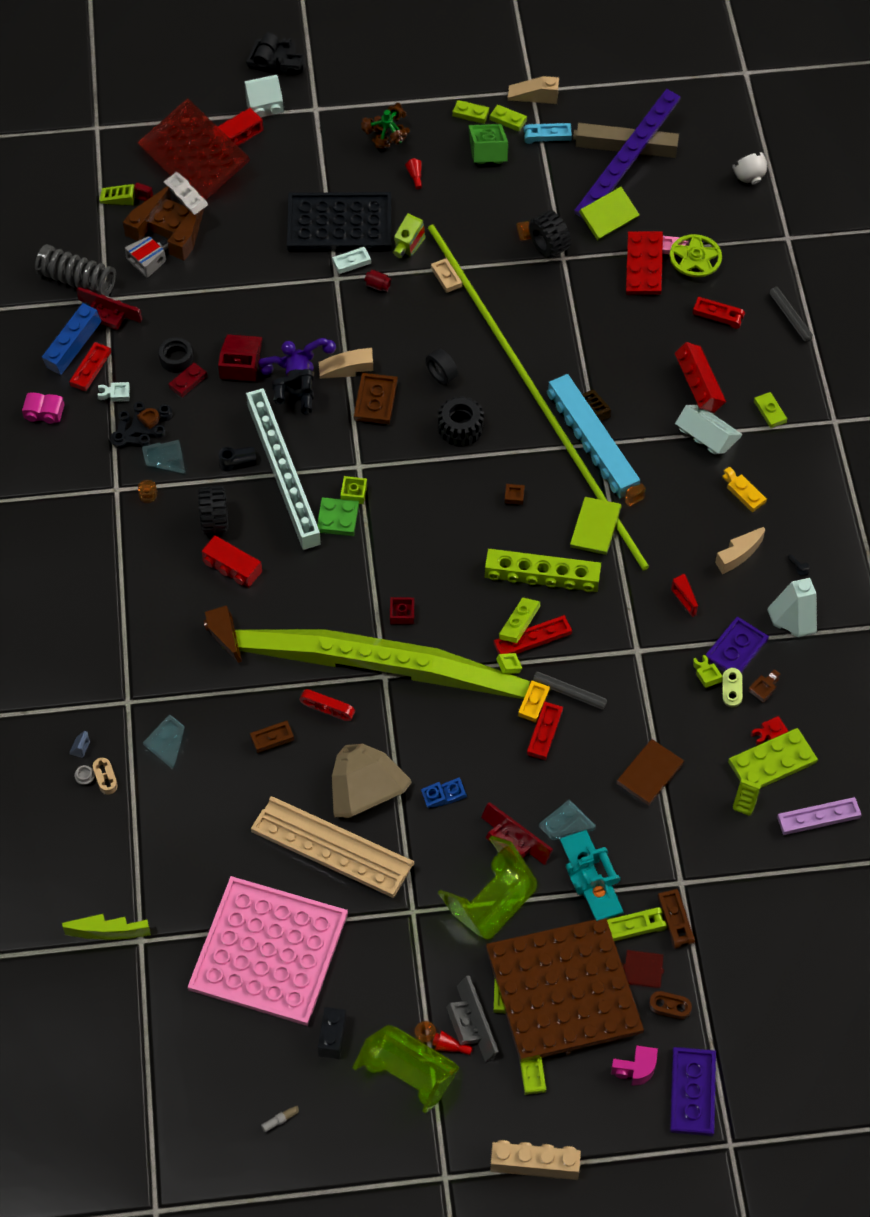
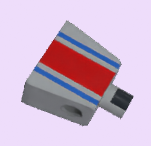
M146 237L125 247L126 258L148 278L165 263V250L168 249V242L162 239L156 243L151 237Z

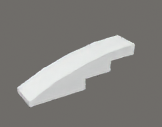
M178 172L164 181V184L170 187V191L194 215L208 205L206 200Z

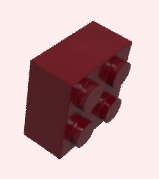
M390 597V624H414V598Z

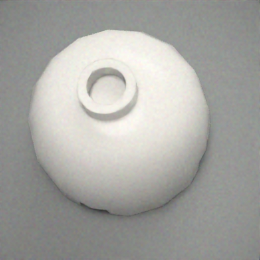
M762 152L760 153L761 156H757L756 153L740 159L736 167L735 165L732 166L734 174L741 182L757 184L761 181V178L767 172V161Z

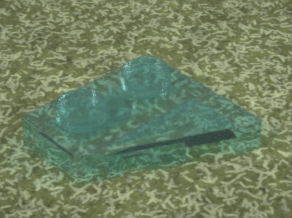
M169 714L143 742V745L173 768L185 726Z
M570 800L566 801L539 823V827L552 840L561 839L564 836L584 830L591 832L596 827Z

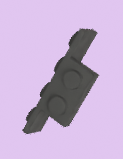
M470 975L465 976L457 985L462 1001L449 1003L446 1008L460 1045L478 1043L484 1061L489 1062L498 1053L497 1044L493 1039L489 1023L485 1018Z

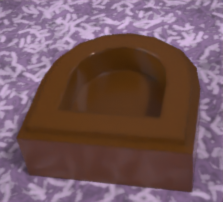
M148 408L139 413L137 419L150 430L159 422V413L153 408Z

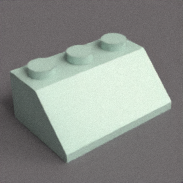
M686 405L675 423L680 427L679 430L681 432L691 434L697 443H704L708 446V450L714 454L725 453L742 436L733 427L711 412L700 409L698 405Z

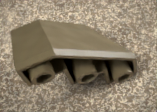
M365 744L345 745L337 754L332 773L334 816L349 818L396 797L406 791L412 783L411 779L384 752Z

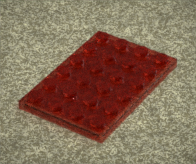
M188 98L138 142L170 176L178 172L205 200L250 161V158Z

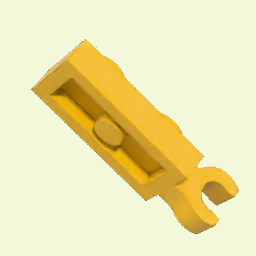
M731 467L724 470L725 474L722 477L729 483L727 488L751 512H754L766 503L767 498L742 474L737 477Z

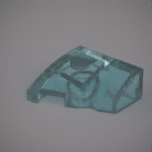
M179 440L142 447L147 466L182 474L186 473Z

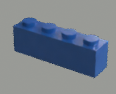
M85 303L81 304L42 356L48 369L59 375L63 374L102 320L96 309Z

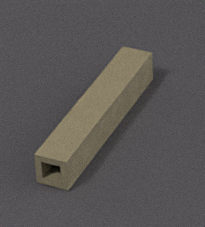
M578 123V129H574L573 140H576V147L619 152L635 129ZM656 132L640 154L676 158L679 134Z

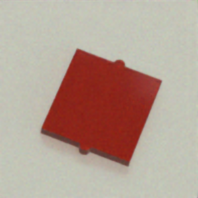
M627 950L626 964L623 965V968L625 969L628 984L655 988L661 987V976L664 973V969H662L663 954Z

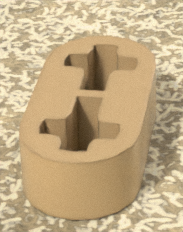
M98 758L93 763V770L99 788L104 794H113L117 790L118 785L111 763L106 758ZM100 765L105 767L106 773L102 774ZM105 779L109 780L111 787L106 786Z

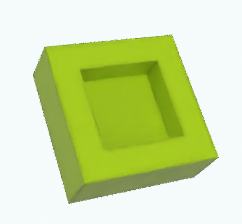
M516 653L499 654L496 660L503 674L520 673L522 670Z

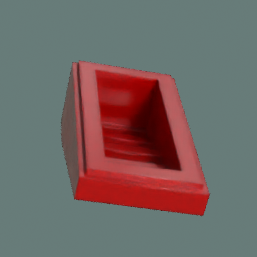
M682 574L673 579L671 591L689 614L694 617L697 613L698 604L686 575Z

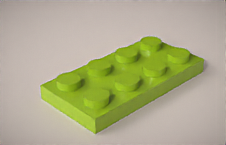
M796 728L729 758L728 763L740 781L741 779H746L759 784L760 788H763L816 764L818 758L800 730Z

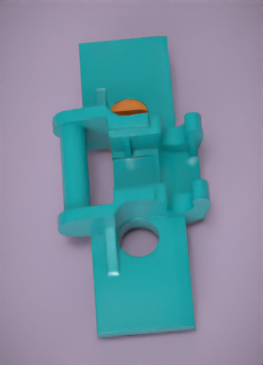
M587 830L561 838L560 842L570 862L566 864L567 872L577 894L584 895V898H586L596 921L623 914L624 911L612 885L620 882L621 879L619 875H616L608 858L607 848L595 849ZM581 855H586V856H587V857H582L581 859L578 860V857L581 856ZM599 858L608 877L603 878L601 874L598 875L594 864L599 862Z

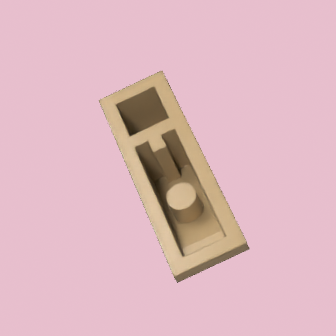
M542 76L510 85L508 100L557 104L559 78Z

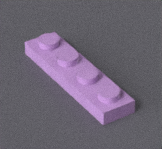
M855 797L780 813L777 819L783 835L859 819L861 818V812Z

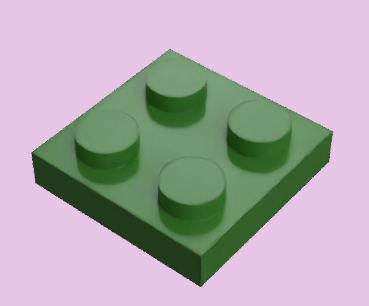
M322 497L317 523L319 532L354 536L359 501Z

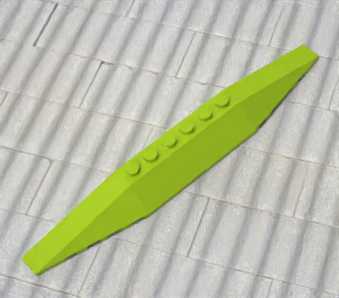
M326 629L235 630L239 651L331 667L341 664L411 676L413 681L524 699L530 684L528 680L511 674H503L500 670L438 648Z

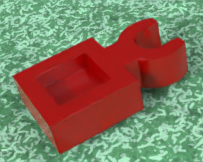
M777 716L762 723L761 729L756 728L752 730L751 737L755 735L760 736L761 738L756 740V745H760L767 738L771 740L789 731L780 717Z

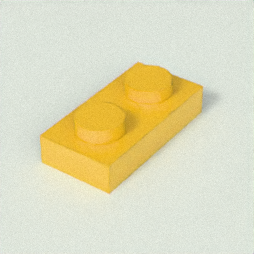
M531 681L518 716L536 723L550 687Z

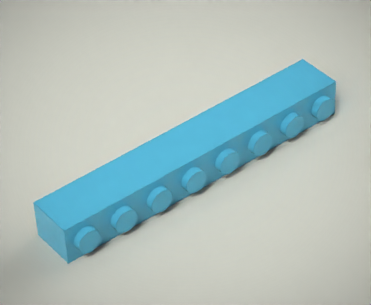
M566 374L549 381L548 397L555 402L558 412L564 415L566 424L572 427L575 437L580 439L585 452L590 454L593 464L599 467L602 477L605 480L607 479L612 492L616 493L620 499L639 491V477L570 376Z

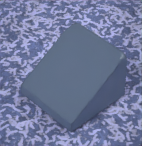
M86 731L76 737L70 750L71 755L84 757L90 743L89 735Z

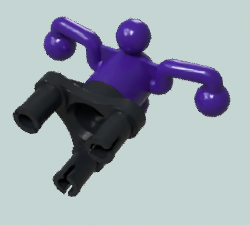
M319 338L307 344L304 350L296 349L295 344L291 341H285L281 347L282 352L286 354L285 357L272 356L259 360V370L265 376L272 374L274 369L272 364L277 363L281 368H286V376L272 381V389L274 390L273 402L275 404L285 403V392H289L300 398L301 413H312L314 366L309 361L314 357L312 350L322 345L325 353L332 354L336 350L334 341Z

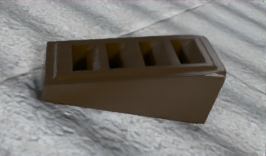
M594 389L582 394L584 398L592 396L586 401L600 421L611 417V409Z

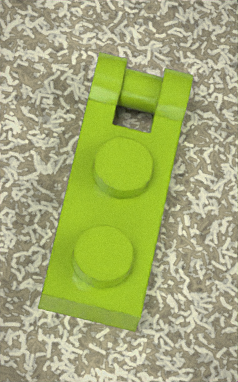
M660 907L607 920L614 941L654 931L660 932L668 928L666 921L662 918L663 912ZM653 918L655 922L650 923L649 919Z

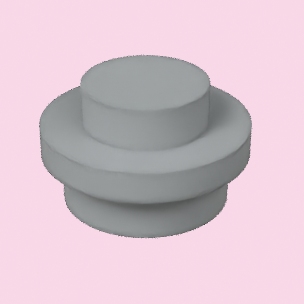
M83 765L76 770L74 776L77 783L88 785L94 780L95 773L91 767Z

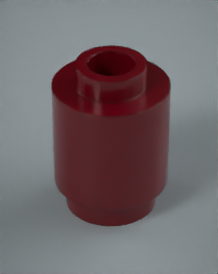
M372 269L366 273L364 282L370 288L387 292L391 284V278Z

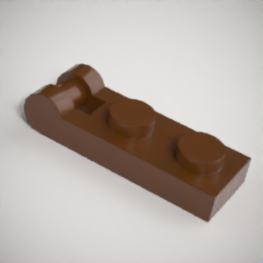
M678 889L658 893L657 898L667 923L674 949L686 943L688 945L695 944L694 935ZM684 930L685 935L679 936L678 932Z

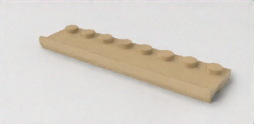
M272 796L251 827L252 833L392 898L395 897L410 869L414 866V861Z

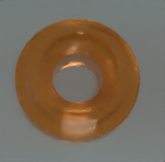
M422 1021L417 1024L415 1036L419 1041L430 1042L434 1039L436 1028L431 1022ZM423 1030H428L429 1034L423 1035L421 1032Z

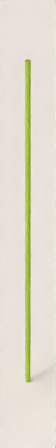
M430 225L428 227L430 233L462 281V284L597 499L608 501L434 225ZM618 518L616 529L641 569H648L649 565Z

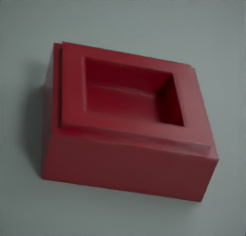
M140 183L135 184L134 190L137 199L147 201L153 196L152 187Z

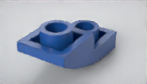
M460 777L442 785L440 782L421 789L428 808L446 805L467 798Z

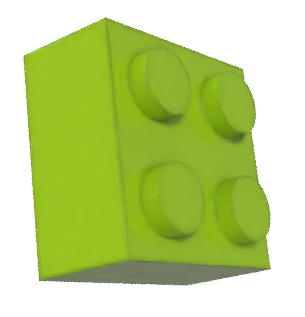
M344 476L341 499L359 501V504H364L367 479Z

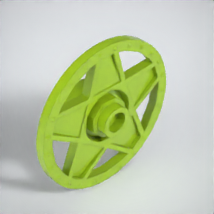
M697 234L685 235L673 243L670 249V261L684 275L705 277L714 273L720 267L722 252L718 244L706 236ZM691 239L689 246L679 245L683 241ZM702 241L709 243L713 247H704ZM674 254L683 258L680 265L676 262ZM718 257L717 263L712 268L709 260ZM698 268L702 272H692L689 270Z

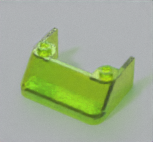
M495 836L489 838L498 851L491 864L495 877L471 903L466 898L443 890L438 891V894L451 913L474 933L485 939L492 938L537 888L536 878L513 843Z
M386 1025L366 1038L352 1067L354 1070H357L365 1065L367 1070L374 1073L385 1069L418 1089V1097L420 1102L424 1104L422 1110L424 1113L437 1105L459 1069L458 1065L391 1025Z

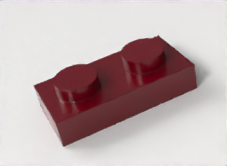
M193 363L169 383V388L180 397H183L207 377V372L196 363Z

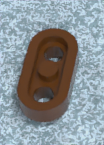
M663 991L653 993L649 1001L650 1009L654 1013L676 1019L687 1018L692 1009V1004L686 997ZM661 1002L663 1003V1006L659 1007L656 1005V1003ZM682 1007L684 1011L679 1012L677 1008Z

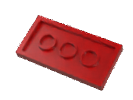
M663 231L628 232L626 295H661Z

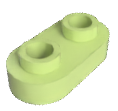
M729 668L723 673V702L731 708L739 706L742 702V673L736 668ZM735 675L736 679L731 680L729 676ZM734 693L736 698L732 699L729 695Z

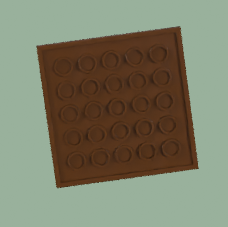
M606 918L486 944V951L520 1062L643 1034L644 1028Z

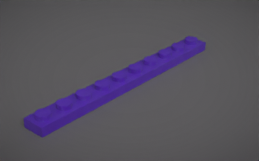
M666 88L577 206L574 214L583 218L579 213L580 209L612 192L678 104L681 96Z

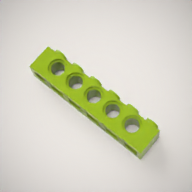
M488 549L485 578L523 582L530 585L539 584L548 587H563L569 590L579 589L586 592H598L601 563Z

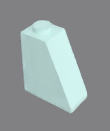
M810 578L792 581L767 609L773 626L779 629L784 628L796 637L816 634L817 594Z

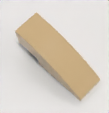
M372 348L347 351L320 361V379L356 376V372L373 371Z
M764 527L730 540L729 548L717 552L715 563L722 574L742 564L756 551L763 541Z

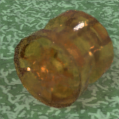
M144 480L139 483V499L143 503H151L156 500L157 489L155 482Z

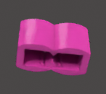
M27 393L22 409L24 419L31 422L42 420L49 424L60 422L64 408L63 397L52 394Z

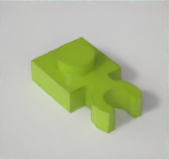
M706 655L702 656L703 662H698L696 658L693 659V666L697 669L696 675L705 688L723 682V676L714 663L708 664V657Z

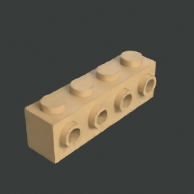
M499 1140L493 1142L490 1172L578 1180L581 1150H576L575 1147L565 1146L561 1149L554 1148L553 1145L543 1144L540 1147L532 1146L531 1143L521 1142L518 1145L510 1144L506 1140Z

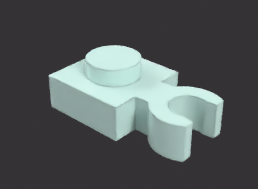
M129 382L111 383V387L106 385L98 386L99 392H104L98 393L99 400H106L110 397L111 402L129 401Z

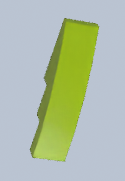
M100 914L62 923L65 935L85 939L116 940L151 935L148 920L127 924L125 917L105 921L104 915Z

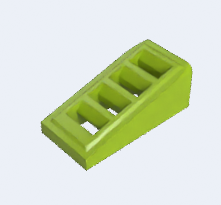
M129 184L102 188L100 204L134 205L135 185Z
M741 779L733 810L749 816L752 815L761 786L746 779Z

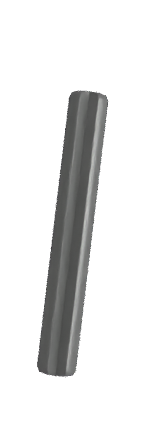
M778 287L771 288L770 295L805 342L811 340L813 334Z
M536 672L533 681L549 686L554 691L600 709H604L607 704V699L541 672Z

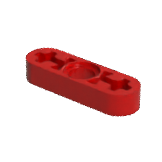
M305 689L299 699L307 707L344 721H351L355 714V709L351 705L309 689Z

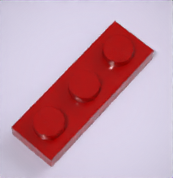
M94 342L69 381L70 386L87 391L111 354V348Z
M544 701L527 750V755L542 760L547 759L563 712L562 706Z

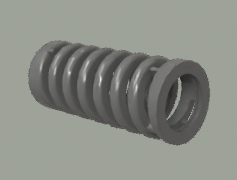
M45 244L40 249L36 257L35 271L38 275H44L47 278H52L64 284L68 283L72 287L89 289L106 297L114 287L116 280V270L114 267L108 266L105 268L103 263L97 265L94 260L88 261L85 257L80 259V256L77 254L72 256L70 252L64 253L62 249L55 250V247Z

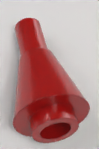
M413 158L405 164V167L414 180L415 188L421 189L422 162Z
M442 1030L439 1034L435 1033L432 1045L435 1046V1051H458L467 1055L471 1054V1046L460 1045L458 1040Z

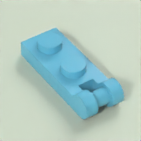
M571 123L528 124L524 126V133L526 134L524 139L527 144H531L534 141H564L572 139Z

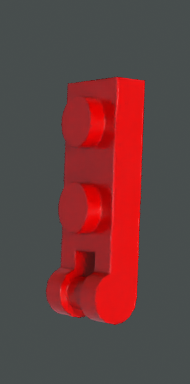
M698 297L692 314L729 324L732 328L738 329L742 323L741 319L744 318L745 311Z

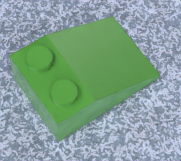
M502 124L468 125L474 162L478 164H485L486 162L499 164L503 163V161H508V140Z

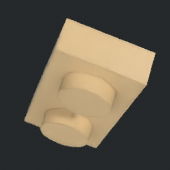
M447 258L431 264L433 273L446 293L462 287V281Z

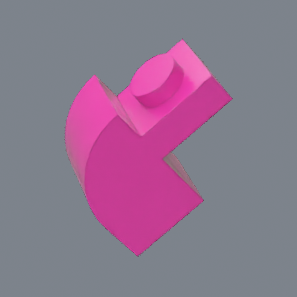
M636 1045L634 1062L613 1059L611 1074L622 1079L632 1077L631 1086L646 1083L654 1073L658 1049Z

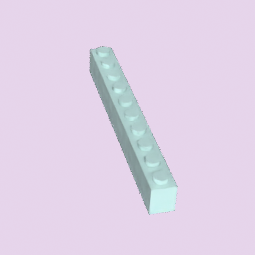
M264 388L248 392L246 397L250 414L302 549L305 550L321 545L318 526Z

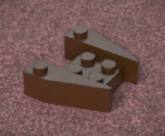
M167 186L130 212L123 221L125 236L139 241L143 239L148 231L159 234L169 239L167 241L169 255L185 261L194 248L203 216V209L194 215L185 206L172 201L170 187Z

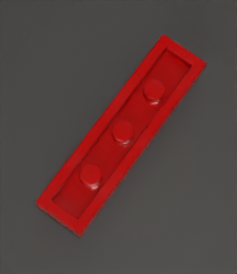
M565 615L527 628L518 643L498 638L494 640V646L498 654H518L571 635L572 629Z

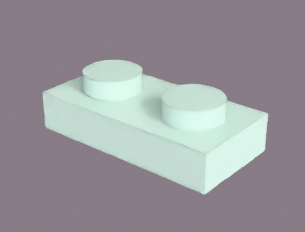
M365 247L332 257V262L338 273L341 274L371 264V258Z

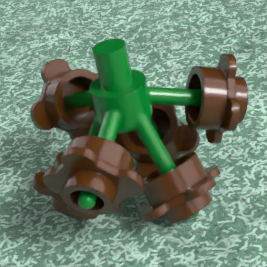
M399 102L395 103L394 106H389L388 110L384 111L382 117L376 116L374 118L375 122H373L372 118L367 117L363 118V122H361V128L367 135L371 134L372 131L381 133V135H376V138L372 139L375 146L380 149L390 147L392 143L396 145L401 144L410 132L409 128H405L401 124L396 126L393 120L399 121L401 117H406V112L403 111L402 105ZM388 128H390L392 131V134L390 135V141L389 138L385 136Z

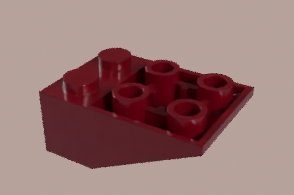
M227 334L218 363L220 379L256 381L262 337Z

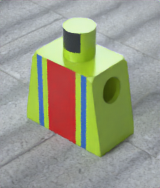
M411 214L406 215L394 237L396 248L393 254L396 257L402 258L404 254L412 256L426 237L422 219Z

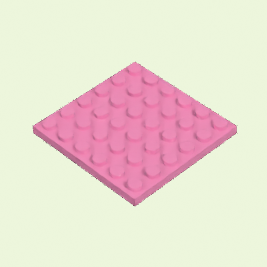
M231 876L187 988L192 992L308 1026L346 921L348 910Z

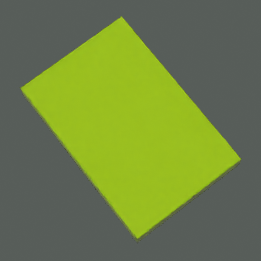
M622 187L579 211L597 240L639 216V213Z
M585 497L570 547L607 555L621 510V504Z

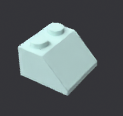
M277 75L245 81L248 109L251 108L260 117L284 112Z

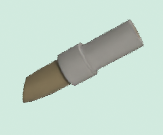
M298 1106L280 1112L274 1118L261 1124L263 1131L267 1132L275 1126L285 1123L289 1118L298 1113Z

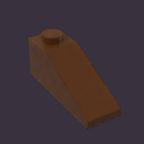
M228 606L206 611V620H204L206 631H210L213 638L238 663L242 662L234 622Z

